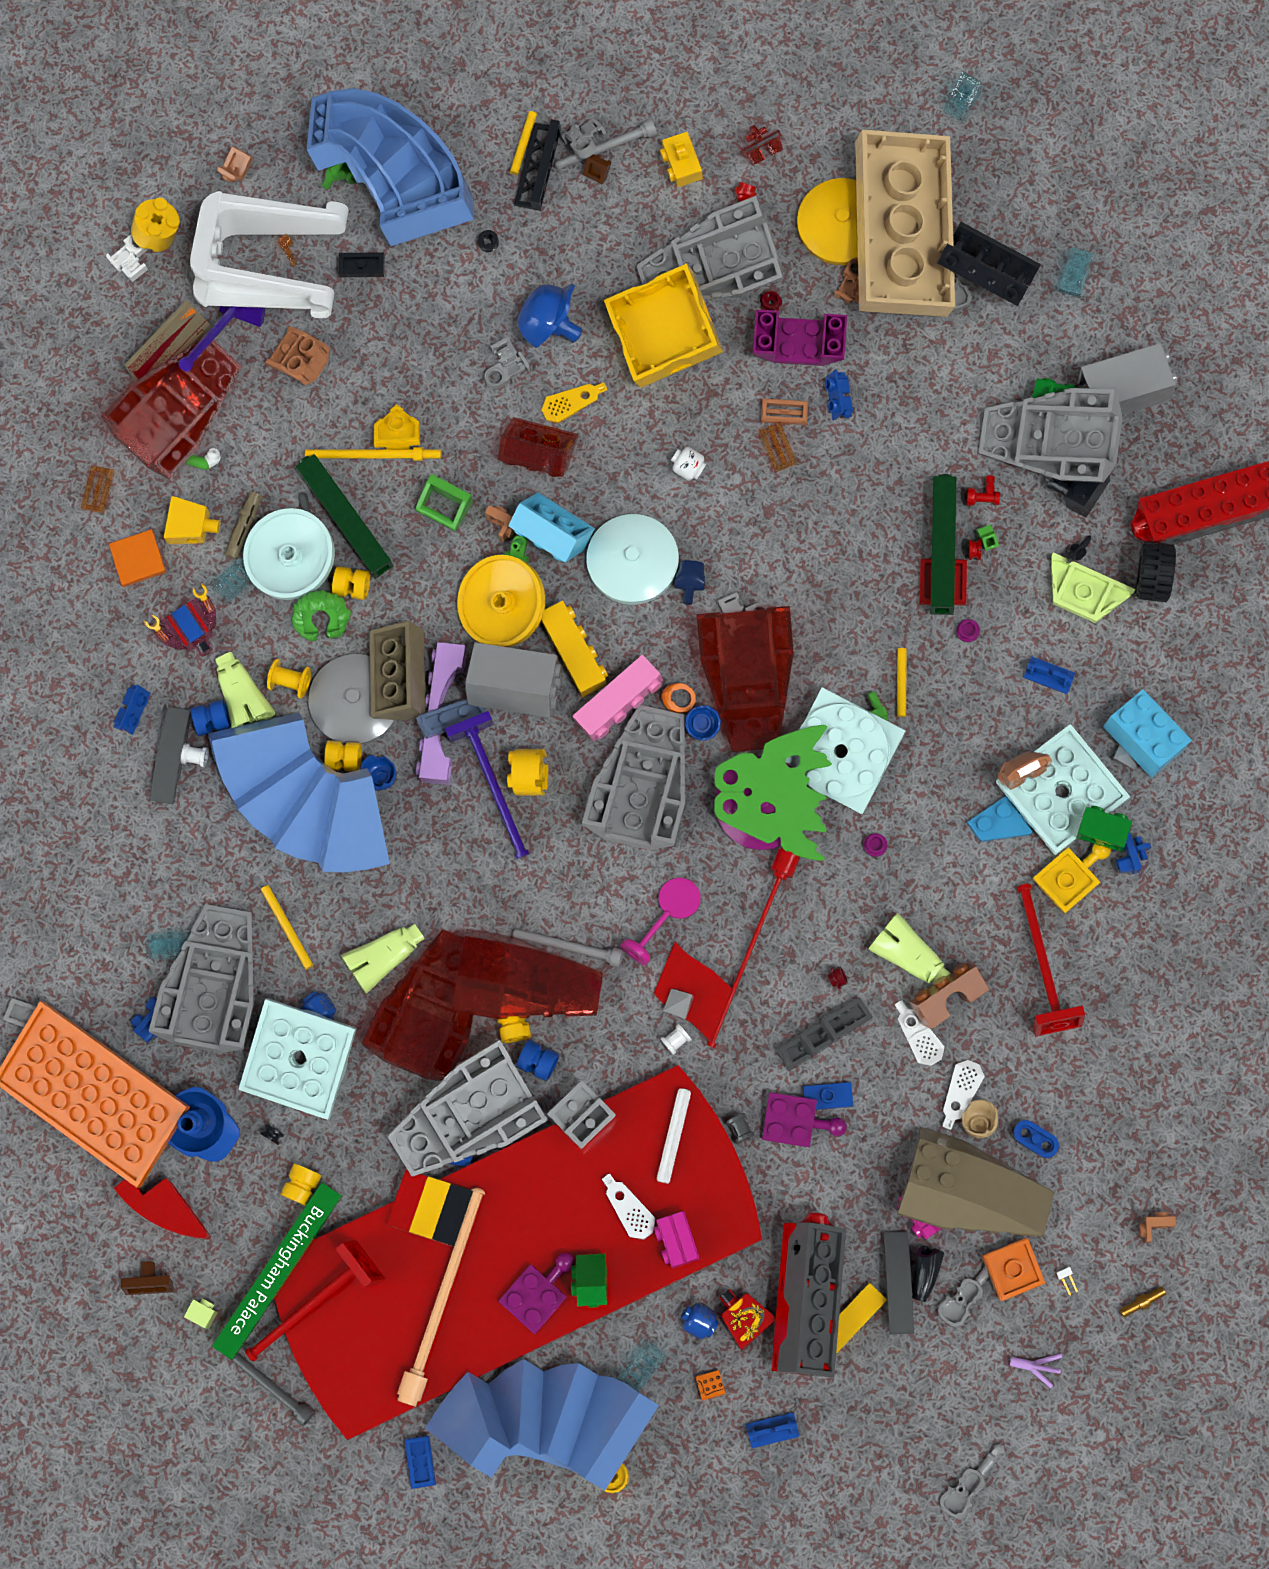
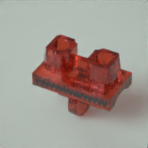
M755 125L749 127L751 134L745 136V139L748 143L752 140L756 142L740 152L743 157L747 156L754 166L765 160L760 151L761 147L766 145L771 156L783 150L779 139L782 135L777 130L762 138V135L767 133L766 127L757 129Z

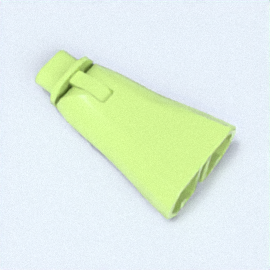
M228 652L216 658L218 679L226 703L231 728L272 719L275 715L274 709L258 689L244 666L238 659L234 658L233 653Z
M899 913L892 918L884 931L879 934L868 949L927 983L932 982L934 984L938 978L951 974L943 967L945 964L942 963L938 955L918 936Z
M414 923L407 929L405 927H402V930L399 928L372 942L341 954V957L363 991L367 994L391 970L405 960L417 948L416 944L425 938Z

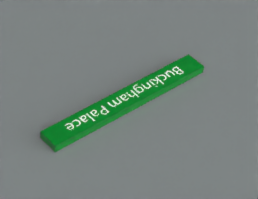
M324 1183L320 1184L212 1345L214 1349L231 1360L235 1358L343 1197Z

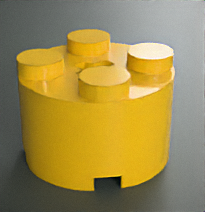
M159 197L142 202L135 210L131 226L133 240L139 247L152 249V252H161L168 249L173 244L180 223L179 215L175 208L167 203L164 198Z
M515 749L514 751H509L508 761L509 765H511V774L507 776L508 788H512L513 794L516 796L545 795L543 790L548 788L549 771L548 764L543 762V758H547L545 749Z

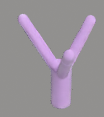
M1059 1353L1034 1361L1012 1356L1010 1366L1030 1370L1049 1388H1052L1053 1384L1038 1370L1059 1374L1061 1372L1060 1369L1040 1364L1060 1359L1062 1354Z

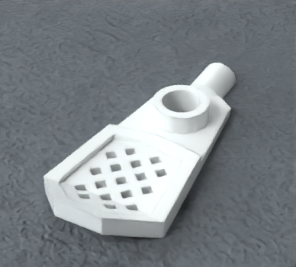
M902 1000L897 1002L895 1006L900 1013L898 1021L917 1062L932 1066L942 1060L944 1045L931 1029L922 1025L914 1009H907ZM908 1018H913L916 1024L908 1026L906 1021Z
M966 1060L955 1065L943 1109L946 1118L942 1127L951 1130L955 1120L962 1118L963 1112L967 1109L985 1077L979 1064ZM953 1102H958L960 1104V1109L954 1111L951 1108V1104Z
M610 1173L602 1178L608 1187L606 1194L629 1237L644 1240L654 1233L655 1217L622 1182H615ZM618 1192H623L625 1195L621 1201L615 1198Z

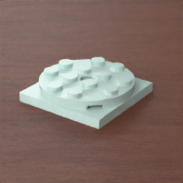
M822 687L799 730L818 725L827 726L826 731L815 744L813 750L826 754L827 760L832 765L808 770L805 773V776L810 778L807 786L863 814L906 730ZM839 744L845 745L848 749V753L844 758H839L835 754V747ZM793 755L788 757L785 762L793 768L798 767L800 757Z
M1071 724L1034 751L1048 754L1052 759L1051 765L1047 767V771L1033 779H1030V777L1025 778L1026 782L1012 790H1009L1006 785H1002L999 779L996 780L997 785L1018 809L1025 822L1036 831L1055 856L1077 839L1076 836L1086 807L1098 806L1110 814L1130 799L1128 793ZM1059 786H1064L1068 789L1069 794L1067 797L1061 798L1056 796L1055 789Z
M269 998L265 999L238 1090L327 1120L330 1119L340 1083L347 1069L348 1057L357 1028L326 1018L314 1011L299 1009ZM297 1051H302L306 1056V1061L303 1064L295 1061L294 1055Z

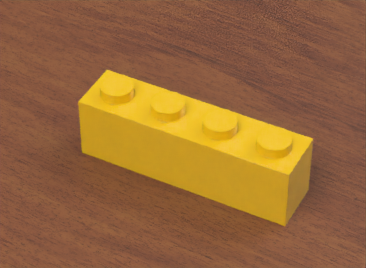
M562 600L544 610L541 622L583 698L607 686L605 678L608 677V674L602 664L598 666L594 658L598 656L592 645L587 646L584 640L587 637L581 625L576 626L573 620L576 618L572 607L570 605L566 607Z

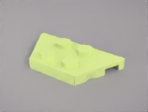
M1053 553L1051 556L1053 605L1093 623H1097L1135 592L1134 588L1076 562L1067 564V558Z

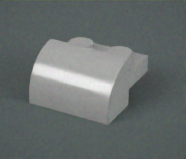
M582 1080L547 1113L580 1149L616 1116Z

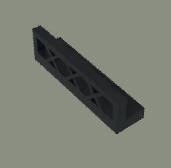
M551 119L550 125L534 124L514 203L515 206L541 211L561 132L560 121ZM538 130L548 131L546 140L542 143L537 138ZM541 149L543 151L541 161L535 163L532 159V153ZM536 169L538 172L536 180L530 184L526 178L527 174ZM528 190L532 191L531 203L521 201L522 194Z

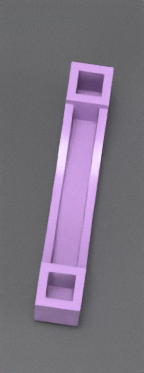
M437 642V649H433L432 663H435L434 672L430 671L428 681L429 685H431V693L426 695L425 702L428 712L442 707L446 693L459 673H465L467 658L465 645ZM440 734L428 739L424 737V739L420 740L419 752L422 753L421 762H417L416 775H419L421 782L449 785L452 761L444 755Z

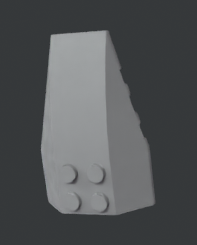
M756 196L713 212L707 216L708 219L700 224L697 223L690 228L689 232L680 238H675L671 241L670 245L664 249H659L636 265L642 285L657 276L687 263L694 272L704 300L742 295L784 279L782 264L769 225Z
M1070 388L1064 390V392L1048 393L1042 397H1031L1016 403L1009 402L987 407L984 411L979 454L1062 481L1104 482L1116 466L1123 417L1117 390Z
M640 705L629 720L621 738L616 742L611 755L603 764L599 775L593 781L582 825L604 840L647 850H655L674 846L685 806L684 714Z
M205 904L191 929L187 941L181 947V952L176 961L173 962L170 972L160 986L149 1032L172 1044L218 1053L243 1050L254 1006L252 913Z
M500 1039L459 1063L387 1135L411 1176L443 1167V1165L451 1162L455 1163L464 1160L463 1158L475 1154L486 1153L488 1150L497 1147L507 1146L547 1121L543 1111L518 1073Z

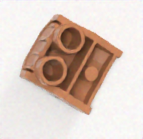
M289 326L288 332L270 359H267L265 363L271 368L300 381L303 385H307L316 381L328 363L330 348L306 332Z
M1025 751L1004 762L997 777L1002 785L1004 784L1009 790H1012L1026 782L1025 778L1030 777V779H1033L1047 771V767L1051 765L1052 759L1048 754Z

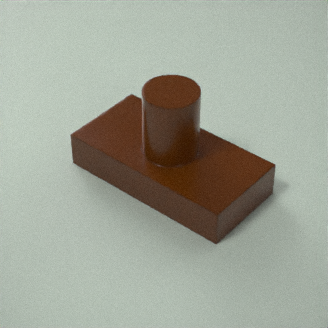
M144 1261L140 1263V1277L121 1278V1289L125 1295L172 1293L173 1281L169 1275L155 1276V1263Z

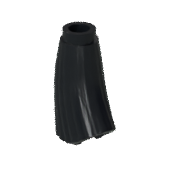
M925 1245L921 1246L917 1251L912 1299L926 1303L940 1271L944 1257L943 1251Z

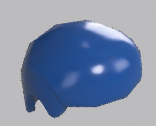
M702 705L690 710L686 716L685 726L689 735L696 740L704 741L715 737L720 730L721 719L714 708Z
M370 755L362 761L360 770L365 768L369 770L376 791L386 790L395 783L397 777L394 763L387 759L386 756L375 757Z

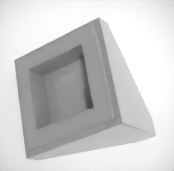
M1119 745L1113 761L1135 770L1137 762Z
M671 989L663 1011L686 1019L694 996Z

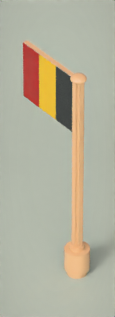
M406 1169L386 1225L454 1247L414 1367L410 1369V1372H404L397 1392L399 1394L397 1401L416 1407L417 1402L421 1401L428 1380L424 1378L425 1373L423 1370L482 1196L485 1195V1192L481 1188L469 1190L422 1174L411 1176Z

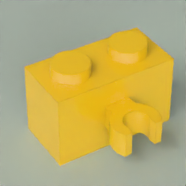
M688 131L662 140L663 148L660 149V154L663 162H668L670 167L667 169L671 182L675 181L677 188L703 179L702 169Z

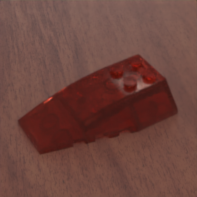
M215 340L195 360L190 371H183L179 367V361L181 358L186 357L200 341L131 383L101 415L107 427L118 441L147 468L167 479H170L200 447L213 419L242 368Z
M790 606L722 614L720 612L696 614L700 661L731 751L763 750L765 743L780 737L794 655Z
M442 929L425 949L419 960L410 967L409 972L404 978L399 980L394 986L393 991L381 1002L362 1041V1045L388 1064L427 1080L442 1081L457 1066L470 1038L486 947Z
M466 929L452 1011L495 1019H507L508 1016L529 1018L533 1015H543L544 1018L564 1014L565 1017L597 1016L603 973L515 937Z

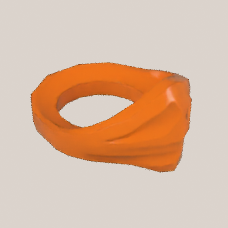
M684 683L668 685L661 694L664 706L675 713H686L696 703L693 689ZM679 689L686 690L690 695L689 705L684 708L676 706L671 701L673 691Z

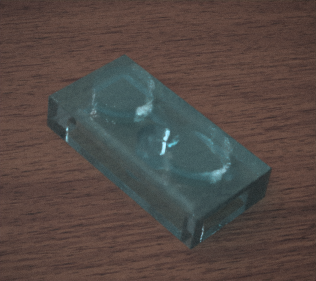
M1071 248L1058 292L1081 297L1094 253Z

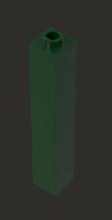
M313 454L312 456L302 458L296 466L298 473L368 571H370L373 578H378L394 567L391 559L317 456Z
M949 474L933 476L931 615H954L957 476Z

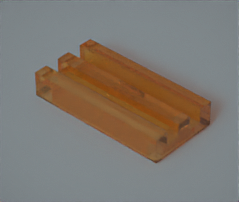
M781 422L776 423L774 426H767L766 429H759V434L775 473L797 465ZM776 430L780 434L790 462H787L774 432ZM768 433L771 435L782 465L778 466L766 436Z
M91 465L81 504L82 510L104 514L115 472L113 469ZM96 472H100L92 505H88ZM105 473H106V474H107V477H106V481H105V485H104V489H103V493H102L100 505L97 506L98 499H99V495H100V491H101V487H102V483H103V479H104V475H105Z

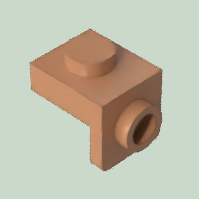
M232 146L224 165L218 166L217 171L222 174L221 177L229 182L243 181L254 157L238 147Z
M489 505L485 511L486 519L502 527L499 532V539L505 543L506 539L511 538L515 532L514 529L508 526L513 516L509 515L508 511L500 506L494 508Z
M1155 1212V1217H1145L1144 1223H1140V1237H1144L1145 1243L1152 1242V1228L1176 1227V1216H1169V1212Z

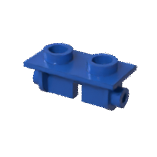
M835 369L825 380V389L829 395L828 409L832 413V420H836L840 415H843V418H850L853 413L851 397L843 396V394L850 393L848 376H845V372L837 373V369Z
M1031 657L1023 678L1068 694L1076 673Z
M131 685V688L127 689L122 702L127 708L119 709L114 720V728L121 731L125 730L133 735L136 727L139 725L140 717L151 693L139 685Z
M794 1412L746 1424L752 1448L800 1437Z

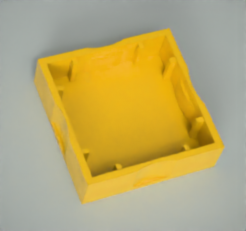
M687 263L657 276L644 285L632 287L604 300L613 327L621 339L623 353L632 378L640 388L724 352L694 272Z

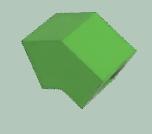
M991 524L977 529L976 534L978 539H981V546L985 551L999 546Z

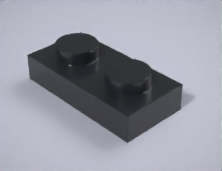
M384 252L339 253V277H384Z

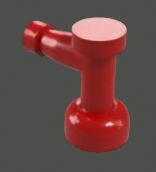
M986 476L985 493H977L974 488L967 487L966 506H974L976 502H988L999 505L1000 492L995 491L994 476Z

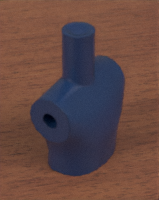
M692 560L680 562L679 571L675 579V588L685 590L683 603L686 605L693 604L694 591H703L705 589L704 564L702 562Z

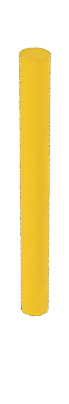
M264 886L261 888V891L305 970L313 967L311 959L270 886Z

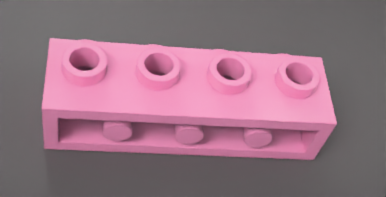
M641 655L577 711L573 718L593 742L597 739H602L608 734L611 726L615 723L619 724L626 718L628 711L639 707L643 703L645 696L650 692H656L661 687L662 676Z

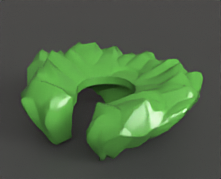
M315 590L314 592H309L308 595H303L302 599L299 598L298 603L294 604V612L292 614L293 628L306 640L312 642L318 639L319 632L312 622V615L320 610L325 611L330 617V623L326 631L330 639L339 638L346 631L345 627L350 620L351 611L347 609L344 599L337 594H331L324 590Z

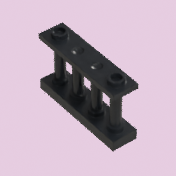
M960 222L953 235L954 246L947 243L937 262L939 265L1016 306L1020 304L1028 286H1030L1041 266L1040 263L963 222Z

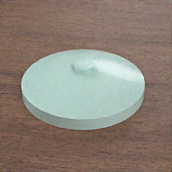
M294 508L274 511L259 520L250 531L243 551L245 570L252 583L263 593L281 600L299 599L303 595H308L309 592L317 590L329 576L335 557L334 542L328 528L313 514Z
M639 514L615 517L604 523L590 540L587 549L589 576L595 587L604 596L615 602L637 605L652 601L661 596L670 587L677 574L679 554L674 537L663 524L651 517Z

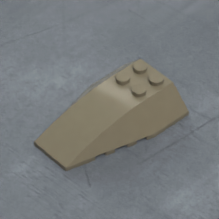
M923 1127L919 1128L914 1148L916 1151L907 1186L903 1191L898 1215L948 1230L959 1228L964 1229V1231L973 1232L975 1230L989 1231V1233L1009 1232L1011 1235L1044 1236L1054 1194L1052 1190L967 1141Z

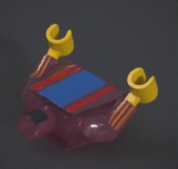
M201 583L204 591L197 593L193 586V594L196 598L160 621L162 625H159L158 617L153 614L151 616L155 619V623L149 625L144 620V624L149 629H154V634L164 645L178 651L184 649L187 653L196 648L199 654L204 657L213 650L207 640L215 635L213 629L216 627V609L210 597L206 596L207 589L205 584Z

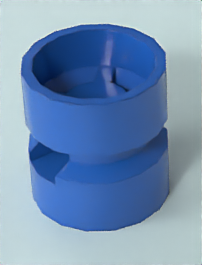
M223 699L210 702L208 707L204 704L191 707L193 723L199 737L212 733L213 729L221 731L231 728Z
M529 1039L518 1058L516 1068L527 1073L533 1071L535 1077L547 1082L558 1062L560 1054L549 1048L542 1050V1045Z

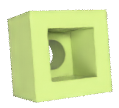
M202 1298L200 1302L192 1301L184 1317L205 1329H209L218 1312L213 1310L214 1304Z

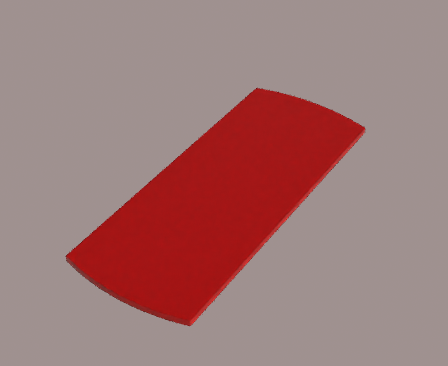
M679 1065L604 1100L603 1102L616 1116L582 1149L557 1124H554L439 1179L469 1190L481 1188L484 1190L485 1195L482 1196L423 1370L425 1373L424 1378L428 1380L421 1401L417 1402L416 1407L451 1391L467 1372L476 1377L483 1376L762 1241L754 1199L735 1148L716 1113L698 1087ZM679 1089H687L691 1092L670 1182L661 1183L657 1181V1175ZM610 1173L615 1182H622L655 1217L654 1227L658 1226L656 1220L684 1211L700 1259L672 1269L671 1264H665L661 1251L666 1248L663 1240H657L655 1231L644 1240L629 1237L606 1194L608 1187L602 1178ZM618 1192L615 1198L621 1201L625 1195L623 1192ZM394 1201L314 1239L275 1297L282 1323L349 1267L335 1249L342 1242L356 1240L385 1277V1280L379 1285L364 1288L354 1275L285 1332L294 1358L308 1386L325 1413L347 1440L416 1408L415 1406L397 1401L399 1397L397 1392L404 1372H410V1369L414 1367L454 1249L453 1246L386 1225ZM563 1252L573 1255L575 1265L576 1255L606 1254L607 1305H599V1307L594 1308L577 1306V1296H572L571 1282L576 1281L572 1280V1270L563 1272L553 1283L568 1298L536 1334L531 1332L498 1302L530 1264L546 1277L556 1266L557 1256Z

